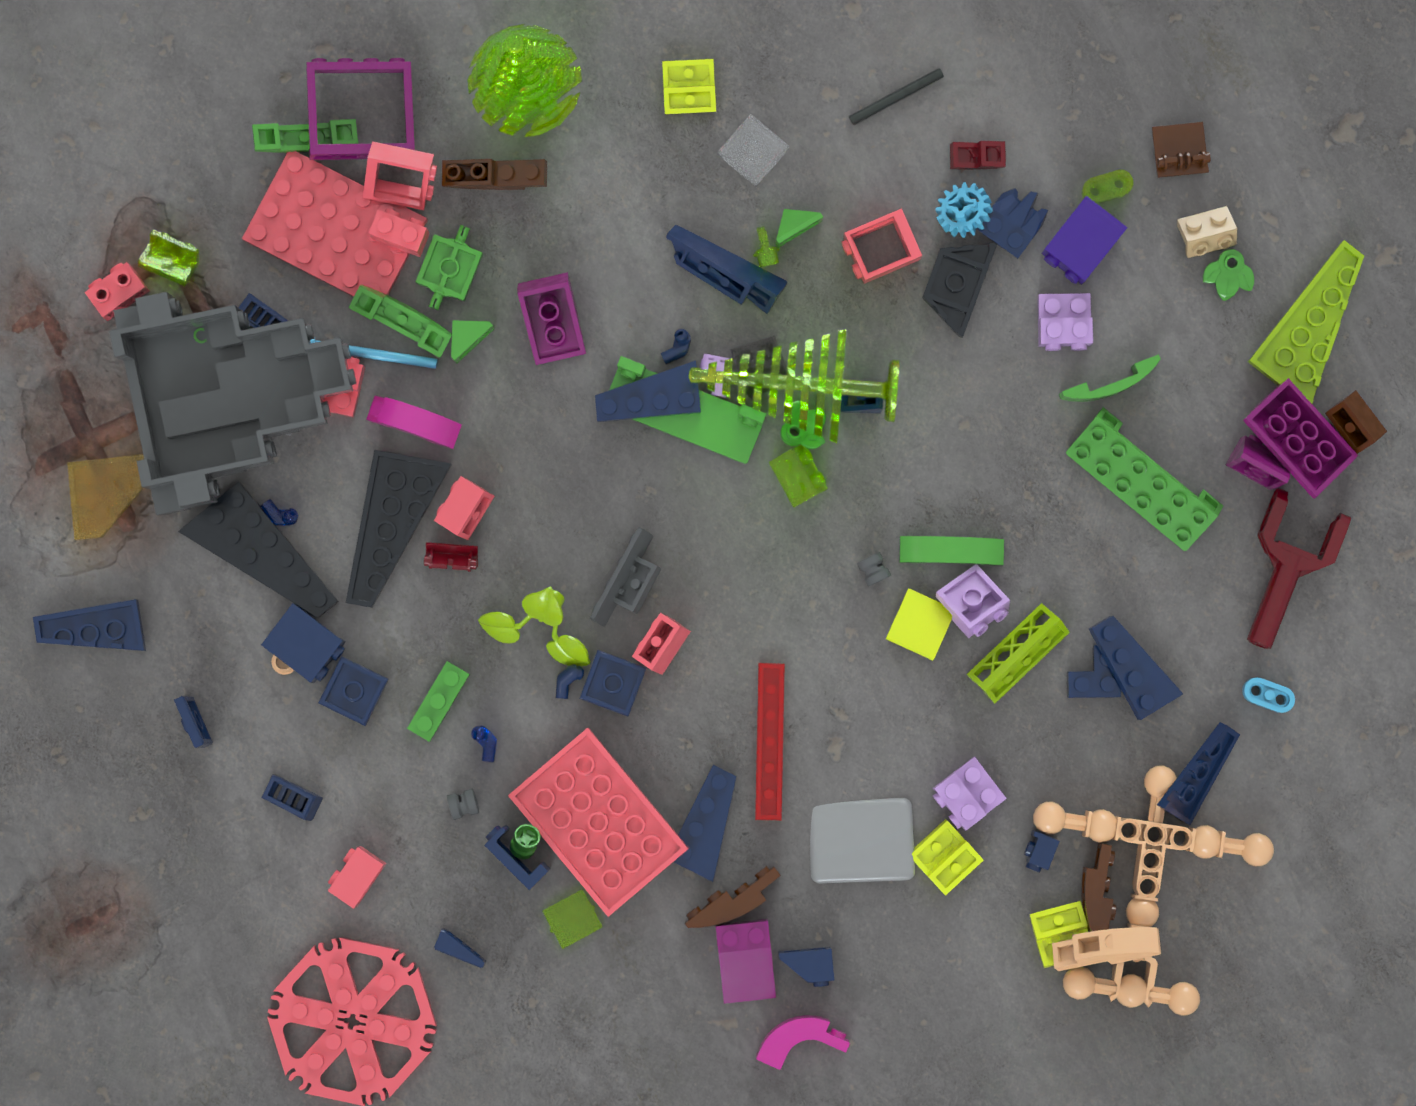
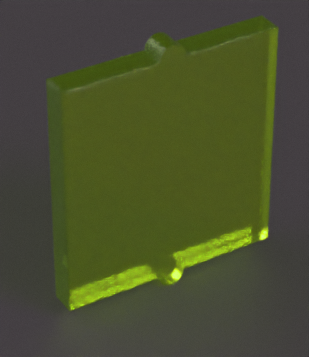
M583 889L542 911L551 927L550 932H554L562 949L603 927L594 911L595 906L591 905Z

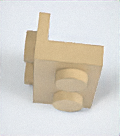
M1227 206L1177 219V227L1186 244V255L1188 258L1201 256L1220 249H1227L1237 244V227Z

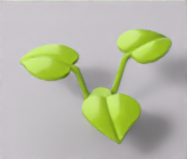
M551 586L524 597L522 607L528 615L520 623L515 624L512 616L502 612L486 613L478 619L481 627L492 638L502 643H515L520 638V632L517 629H521L531 618L538 619L539 622L553 626V640L547 643L546 648L556 661L567 666L575 664L581 667L591 663L587 649L578 639L568 635L558 637V625L563 621L561 607L565 599L560 592L553 590Z

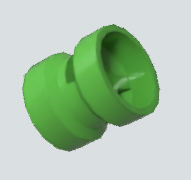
M529 824L520 825L516 829L510 843L511 853L515 857L528 859L533 856L540 841L538 829Z

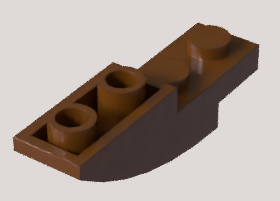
M493 159L442 160V186L481 190H525V187H547V161L545 159L494 161Z
M1098 843L1094 868L1083 867L1081 897L1084 915L1088 924V932L1109 929L1110 920H1114L1116 915V905L1113 904L1114 899L1103 897L1104 892L1108 893L1110 877H1107L1108 867L1113 866L1115 851H1111L1112 845Z
M765 866L754 875L757 879L753 883L748 885L745 882L734 891L736 896L733 898L727 890L723 893L717 890L707 898L709 904L702 909L697 906L686 915L688 920L685 922V925L688 928L713 926L748 913L766 901L761 891L781 876L774 866L771 869Z

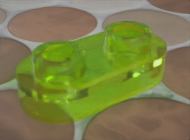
M1115 170L1092 177L1083 185L1082 196L1083 198L1088 196L1097 204L1123 197L1131 191L1133 178L1125 170ZM1120 180L1123 183V188H1117L1115 181ZM1097 188L1099 195H1092L1090 189Z

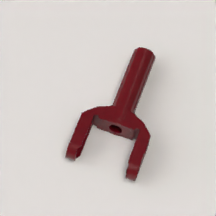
M1280 488L1274 491L1257 533L1261 546L1269 556L1274 570L1247 640L1249 643L1264 649L1272 648L1298 578L1335 563L1351 521L1350 516L1342 513L1338 514L1329 526L1318 556L1282 541H1274L1288 505V491Z

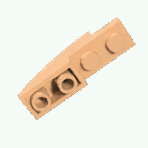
M1155 927L1117 928L1072 935L1073 939L1052 943L1054 969L1057 971L1107 961L1112 965L1161 954L1159 929Z

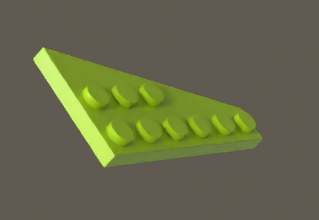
M1343 240L1248 360V363L1278 386L1289 378L1313 404L1317 387H1319L1325 364L1329 359L1364 255Z

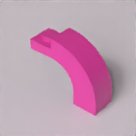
M374 396L366 419L451 449L455 446L462 424L422 408L379 396Z
M812 1015L796 1016L781 1022L767 1034L756 1054V1060L781 1070L788 1052L799 1042L817 1040L845 1053L850 1042L845 1039L847 1034L832 1028L831 1032L827 1031L830 1021L826 1018Z

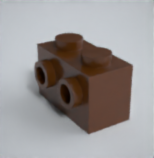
M1356 390L1325 413L1356 454L1375 443L1387 432Z

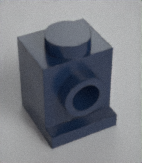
M1032 830L1031 836H1034L1035 839L1034 841H1029L1025 849L1024 855L1027 856L1025 867L1040 873L1042 868L1049 870L1060 841Z

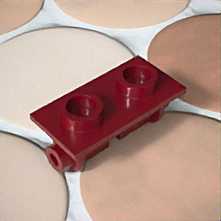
M426 542L424 566H429V569H447L448 565H451L454 570H467L471 572V569L476 570L478 567V546Z

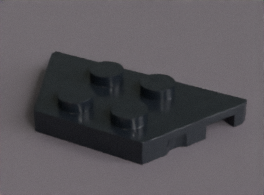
M996 243L976 246L966 245L958 248H940L922 298L958 337L963 338L995 252Z

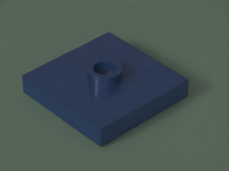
M597 650L579 699L629 717L647 668Z
M341 656L318 704L366 726L389 679Z
M181 696L174 699L182 718V726L186 733L189 734L194 748H205L212 745L213 741L194 697Z

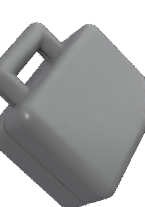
M907 798L871 799L825 804L813 808L810 834V872L814 882L822 884L907 881L914 877L915 862L912 856L914 851L913 813L910 800Z

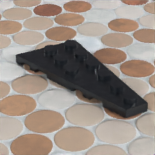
M374 450L347 592V604L373 608L452 465L451 463Z
M237 482L217 499L218 502L209 505L178 531L317 618L321 617L339 602L240 482Z

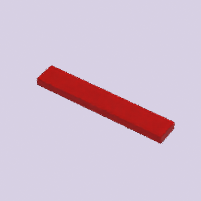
M758 663L755 820L782 821L785 664Z

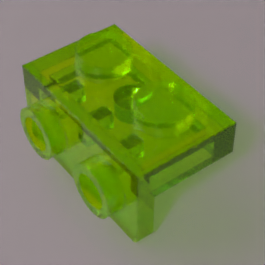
M152 230L150 232V241L138 259V267L186 286L199 264V249L188 242L174 239L165 232Z
M802 445L788 450L769 462L793 508L828 490L825 484V477L817 470L811 452Z

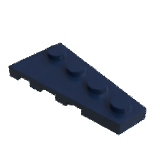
M696 360L595 395L597 422L701 413Z
M137 599L33 617L37 643L146 651Z
M1109 616L1089 628L1093 639L1137 720L1144 719L1183 695L1180 689L1114 616Z
M1219 722L1158 802L1157 806L1190 826L1240 734L1228 725Z
M715 765L712 766L678 834L689 849L674 861V863L712 882L715 876L737 777Z

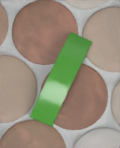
M356 119L330 120L329 123H317L318 144H358ZM278 123L252 125L254 149L257 152H309L308 124L279 126Z
M364 285L359 286L348 307L370 320L374 318L418 342L417 346L439 358L452 337L449 331L419 311Z
M1158 354L1135 363L1131 366L1133 376L1091 392L1085 382L1062 391L1059 397L1066 401L1087 402L1114 396L1143 379L1152 371L1161 358Z
M900 536L899 563L1004 565V539Z

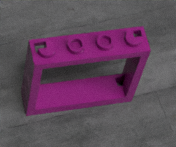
M315 58L311 62H306L310 160L368 159L371 144H318L315 74L403 73L406 143L382 144L415 150L411 61H405L403 58H391L389 62H379L377 58L363 59V62H353L351 58H340L337 62H327V59Z

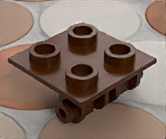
M1203 122L1152 127L1157 178L1209 173L1208 163H1210L1211 157L1210 153L1206 151Z

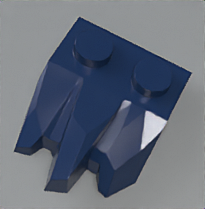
M1014 188L1001 194L992 206L993 212L988 213L991 219L990 222L983 221L984 229L976 228V230L1018 259L1043 226L1048 210L1042 208L1037 211L1034 209L1039 193L1030 191L1022 200H1019L1018 191Z

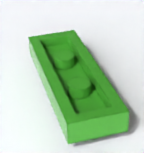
M447 661L407 729L431 742L470 674Z

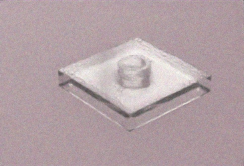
M750 114L720 148L717 155L757 187L789 150L790 146Z

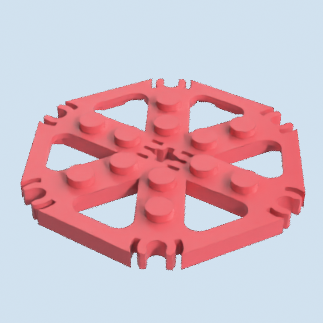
M339 937L342 948H339L338 940L333 938L331 939L333 944L332 950H326L323 942L318 944V949L321 953L319 955L316 945H314L275 988L273 992H280L283 994V997L278 994L271 996L272 1000L279 1002L280 1007L279 1009L269 1008L268 1013L278 1015V1018L270 1016L267 1018L285 1076L294 1068L295 1071L289 1076V1080L292 1081L296 1076L303 1078V1084L299 1087V1090L305 1089L310 1083L311 1087L305 1094L361 1106L366 1105L363 1101V1095H366V1102L368 1105L373 1104L372 1093H379L381 1100L384 1101L386 1099V1092L383 1088H386L390 1098L431 1051H426L421 1046L432 1048L434 1043L427 1042L425 1034H436L437 1030L432 1027L426 1028V1025L437 1026L419 967L410 975L409 971L415 967L416 963L412 962L408 967H404L401 964V959L406 955L404 952L399 954L396 960H394L393 956L399 949ZM352 952L376 956L383 962L382 969L359 994L347 959L348 955ZM317 965L321 968L331 1002L294 994V983L310 966ZM409 985L413 988L420 1009V1017L417 1020L378 1012L401 986ZM354 1014L356 1015V1020L366 1023V1025L356 1024L353 1028H349V1023L339 1018H350ZM287 1023L306 1025L326 1031L303 1057L294 1058L290 1054L283 1032L284 1026ZM373 1040L407 1047L411 1051L410 1060L393 1078H386L384 1076ZM345 1048L357 1082V1086L353 1091L326 1087L321 1082V1075Z

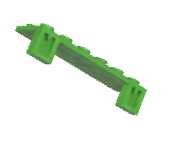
M621 356L617 364V372L609 390L657 373L647 370L643 364ZM699 390L701 413L632 419L735 461L747 464L767 413L744 404L738 406Z
M1103 407L1088 427L1069 447L1066 454L1183 551H1187L1219 516L1223 505L1204 489L1198 496L1187 489L1120 434L1118 430L1123 423Z

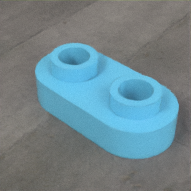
M1257 677L1247 680L1243 685L1242 692L1244 698L1248 702L1263 708L1284 713L1291 710L1295 704V696L1289 688ZM1253 686H1257L1259 688V694L1257 696L1253 695L1251 692ZM1278 695H1282L1284 698V702L1281 705L1276 702Z

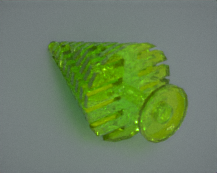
M525 24L508 26L490 35L474 53L469 68L475 63L476 66L472 69L467 82L469 94L478 88L472 104L477 113H480L482 110L485 111L481 118L486 123L493 126L504 116L507 117L502 122L504 125L498 131L511 136L515 135L527 124L533 123L530 127L532 129L524 136L529 137L541 135L562 124L574 110L581 92L574 96L573 94L567 96L560 103H557V101L581 83L582 76L580 66L576 68L575 66H569L578 58L571 47L567 48L565 46L567 42L561 36L552 33L548 34L551 30L538 25L523 26Z
M845 329L838 331L834 378H827L830 334L822 336L819 378L811 377L814 338L806 339L803 377L796 376L798 341L790 343L787 375H780L782 345L773 348L771 374H764L765 349L757 352L755 373H749L750 356L748 353L741 355L739 372H733V358L725 360L724 371H717V361L709 363L708 370L692 367L689 371V381L691 383H707V389L715 392L716 383H722V394L728 398L731 396L732 385H738V403L743 405L746 403L747 386H754L753 409L761 412L763 388H770L768 415L776 418L779 389H784L783 422L790 425L792 422L794 390L801 391L799 429L804 431L807 430L810 392H817L814 435L822 437L825 393L833 394L829 441L837 444L841 395L883 398L885 400L884 419L887 422H895L900 360H891L889 362L887 380L885 382L843 379L846 344Z

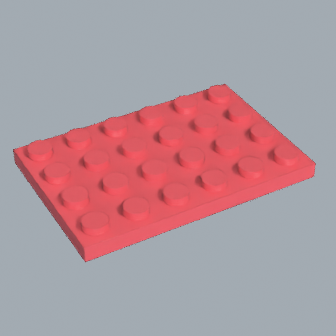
M295 151L287 152L242 240L352 297L355 296L360 285L389 295L410 253L378 242L370 237L368 233L378 209L384 212L386 208L394 210L401 214L400 218L408 221L410 218H415L426 224L428 219L404 206L363 198V185Z
M586 728L508 795L528 821L538 829L542 838L608 917L689 849L589 728Z

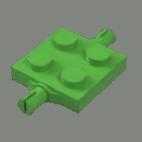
M460 225L455 239H446L434 234L416 279V284L427 287L434 292L428 307L439 311L443 297H453L465 302L483 256V252L472 249L465 243L470 228Z

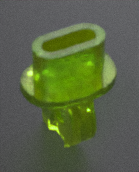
M764 226L756 228L761 248L753 253V257H757L759 267L779 263L777 252L780 251V248L769 246Z

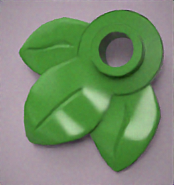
M1228 249L1220 254L1217 261L1206 266L1203 273V282L1215 283L1219 297L1226 301L1236 294L1239 287L1251 291L1254 286V274L1252 269L1244 264V257L1239 251ZM1230 258H1235L1236 260L1233 267L1227 265V261Z
M800 400L793 402L784 413L785 424L780 431L782 440L789 446L802 445L807 449L820 447L825 443L819 431L825 424L826 414L819 410L806 411ZM790 429H795L798 432V436H793L790 433Z

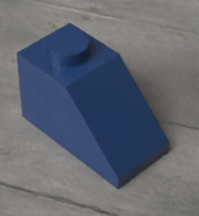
M831 947L778 951L779 959L805 981L813 983V987L828 986L829 981H834Z

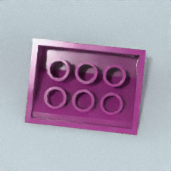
M1289 378L1271 391L1243 419L1247 426L1313 499L1358 457L1356 452Z

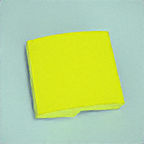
M714 59L662 61L665 114L716 112Z
M908 588L886 640L933 661L950 625L952 614L942 603Z
M946 819L914 848L912 853L914 862L945 896L984 861Z
M1080 901L1030 914L1043 968L1054 966L1052 943L1073 939L1072 935L1088 932V924Z

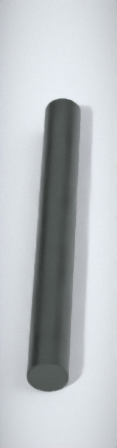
M938 68L850 115L851 123L855 125L943 78L944 75L941 69Z

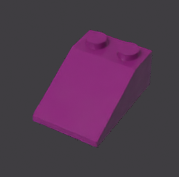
M568 272L518 283L517 294L535 364L539 365L586 354Z
M1249 435V437L1243 436L1239 439L1225 464L1226 466L1269 490L1288 483L1290 472L1267 447L1262 445L1263 442L1258 437Z
M761 919L715 925L724 1004L776 998L768 920Z

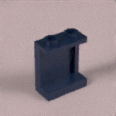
M292 603L261 646L310 683H315L316 680L321 682L329 672L327 666L332 659L337 661L345 651L343 645L346 641L339 638L307 614L301 607Z
M499 825L496 826L485 837L488 842L484 846L530 890L551 868L543 861L533 872L528 869L500 840L510 828L507 825L502 828Z

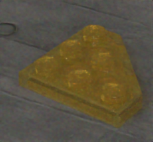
M143 454L67 462L74 540L103 538L142 491L143 487L141 486L136 461L144 460Z

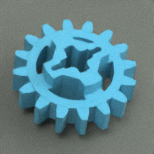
M963 182L962 188L959 189L956 185H953V192L950 193L945 190L946 198L938 199L941 207L935 209L938 214L936 218L945 232L950 231L953 237L958 232L962 238L966 237L967 232L974 236L976 228L984 229L983 221L990 222L991 220L988 216V213L993 212L990 205L992 203L991 199L986 194L984 188L978 189L975 183L970 188L966 182Z

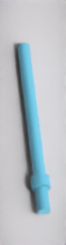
M315 337L310 340L311 343L320 342L315 340ZM349 345L351 356L433 369L437 367L438 359Z

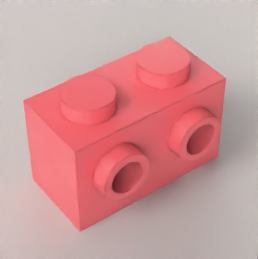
M386 208L385 212L378 209L368 233L370 237L378 242L421 257L430 234L428 229L424 227L425 223L415 218H410L409 221L400 218V213Z
M127 262L115 265L109 271L111 274L104 279H96L88 286L89 289L84 292L100 315L107 321L115 317L113 310L129 307L136 302L135 298L142 297L150 291L134 268Z
M460 476L452 485L445 503L441 504L438 508L434 521L455 535L469 540L495 496L474 482Z
M660 613L653 621L643 640L638 644L632 657L650 670L663 675L691 631L672 618Z
M362 846L357 847L356 850L353 848L349 850L343 859L346 865L341 872L336 870L328 881L331 885L328 892L353 909L359 905L387 864Z

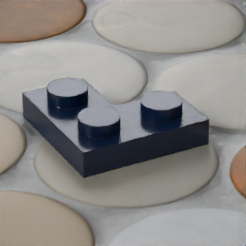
M1093 645V671L1067 672V698L1121 697V688L1097 645Z

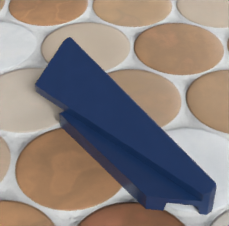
M675 225L666 235L667 240H671L674 246V259L677 265L741 305L748 298L763 312L768 314L787 285L786 280L678 225Z

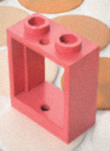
M372 141L367 159L363 198L424 210L426 200L431 201L434 186L430 185V180H435L437 166L433 165L434 154ZM380 163L424 172L422 187L419 188L378 179Z
M902 208L845 232L843 236L844 241L841 242L847 256L851 255L855 263L851 265L857 279L861 278L863 284L921 260L922 257ZM893 223L907 257L868 273L854 239Z

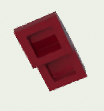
M1005 141L950 143V169L974 170L1006 167Z

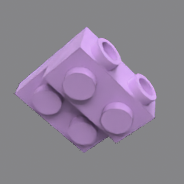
M1090 293L1038 294L1039 347H1045L1046 351H1059L1061 346H1071L1073 351L1087 350V346L1093 344Z
M977 564L936 592V598L952 614V621L968 638L974 634L977 637L981 636L988 629L989 623L993 620L1000 622L1009 613L1007 610H1009L1010 599Z
M975 757L971 758L933 787V790L936 792L933 798L941 808L946 806L952 813L949 819L957 829L962 827L964 830H968L1006 799Z

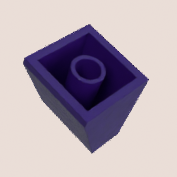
M1086 196L1041 254L1045 256L1044 260L1050 266L1061 268L1068 280L1074 284L1079 282L1082 285L1128 227Z

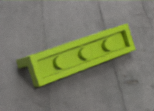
M1041 603L968 672L967 676L995 704L1070 632L1062 620ZM1043 613L1049 617L1043 625L1035 626L1036 620ZM1029 633V637L1024 643L1017 644V638L1021 634ZM1010 651V656L1005 661L998 662V656L1002 652ZM991 669V674L983 682L977 677L984 670Z

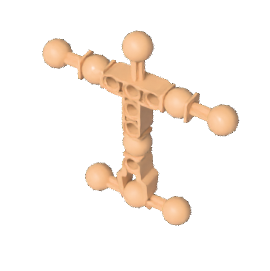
M1163 765L1151 768L1146 773L1144 779L1145 788L1151 795L1147 821L1131 818L1121 819V817L1114 816L1110 811L1104 809L1094 812L1086 810L1085 816L1065 813L1064 809L1055 802L1040 804L1035 809L1033 815V822L1036 828L1046 835H1054L1065 828L1082 831L1083 837H1090L1098 843H1106L1110 840L1118 841L1119 839L1138 844L1132 883L1135 893L1131 894L1133 899L1126 908V917L1129 921L1127 926L1130 928L1152 927L1158 920L1159 908L1156 903L1158 902L1156 895L1159 893L1166 848L1193 852L1197 857L1203 859L1214 856L1222 858L1223 853L1242 855L1249 865L1255 867L1267 864L1274 854V846L1271 840L1266 835L1260 833H1253L1242 840L1225 837L1226 832L1217 831L1214 827L1208 825L1186 828L1163 824L1165 810L1157 806V804L1177 779L1174 771ZM1126 823L1132 824L1134 828L1133 834L1130 837H1124L1121 831L1122 826ZM1152 827H1156L1160 834L1159 838L1155 841H1150L1147 834L1148 830ZM1178 831H1182L1185 834V841L1181 845H1177L1174 842V834ZM1148 853H1153L1156 857V862L1152 867H1147L1144 864V857ZM1145 879H1149L1152 883V889L1148 893H1143L1140 889V884ZM1152 956L1133 960L1134 962L1146 961L1145 980L1135 974H1127L1122 977L1124 962L1113 964L1112 980L1097 978L1088 968L1083 966L1069 969L1063 978V988L1066 994L1076 1000L1088 998L1092 993L1108 995L1111 1002L1117 998L1123 1006L1129 1008L1140 1006L1143 1003L1149 1008L1152 1002L1168 1004L1175 1014L1181 1016L1194 1013L1200 1004V994L1197 988L1190 983L1179 982L1170 989L1155 987L1158 963Z

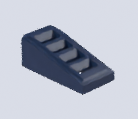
M250 293L238 307L245 311L251 302L256 304L248 314L250 326L253 328L261 327L260 323L268 313L272 316L264 326L271 325L275 319L279 321L278 323L288 321ZM259 308H262L263 312L255 322L251 320Z
M272 774L262 795V798L306 821L314 819L323 800V797L275 774ZM279 784L283 785L278 797H273ZM291 789L292 791L287 801L283 802L288 790ZM298 794H300L301 797H300V799H299V801H298L296 807H294L293 804H294V802H295V800H296Z
M441 929L434 946L435 950L479 968L485 966L486 960L449 930Z

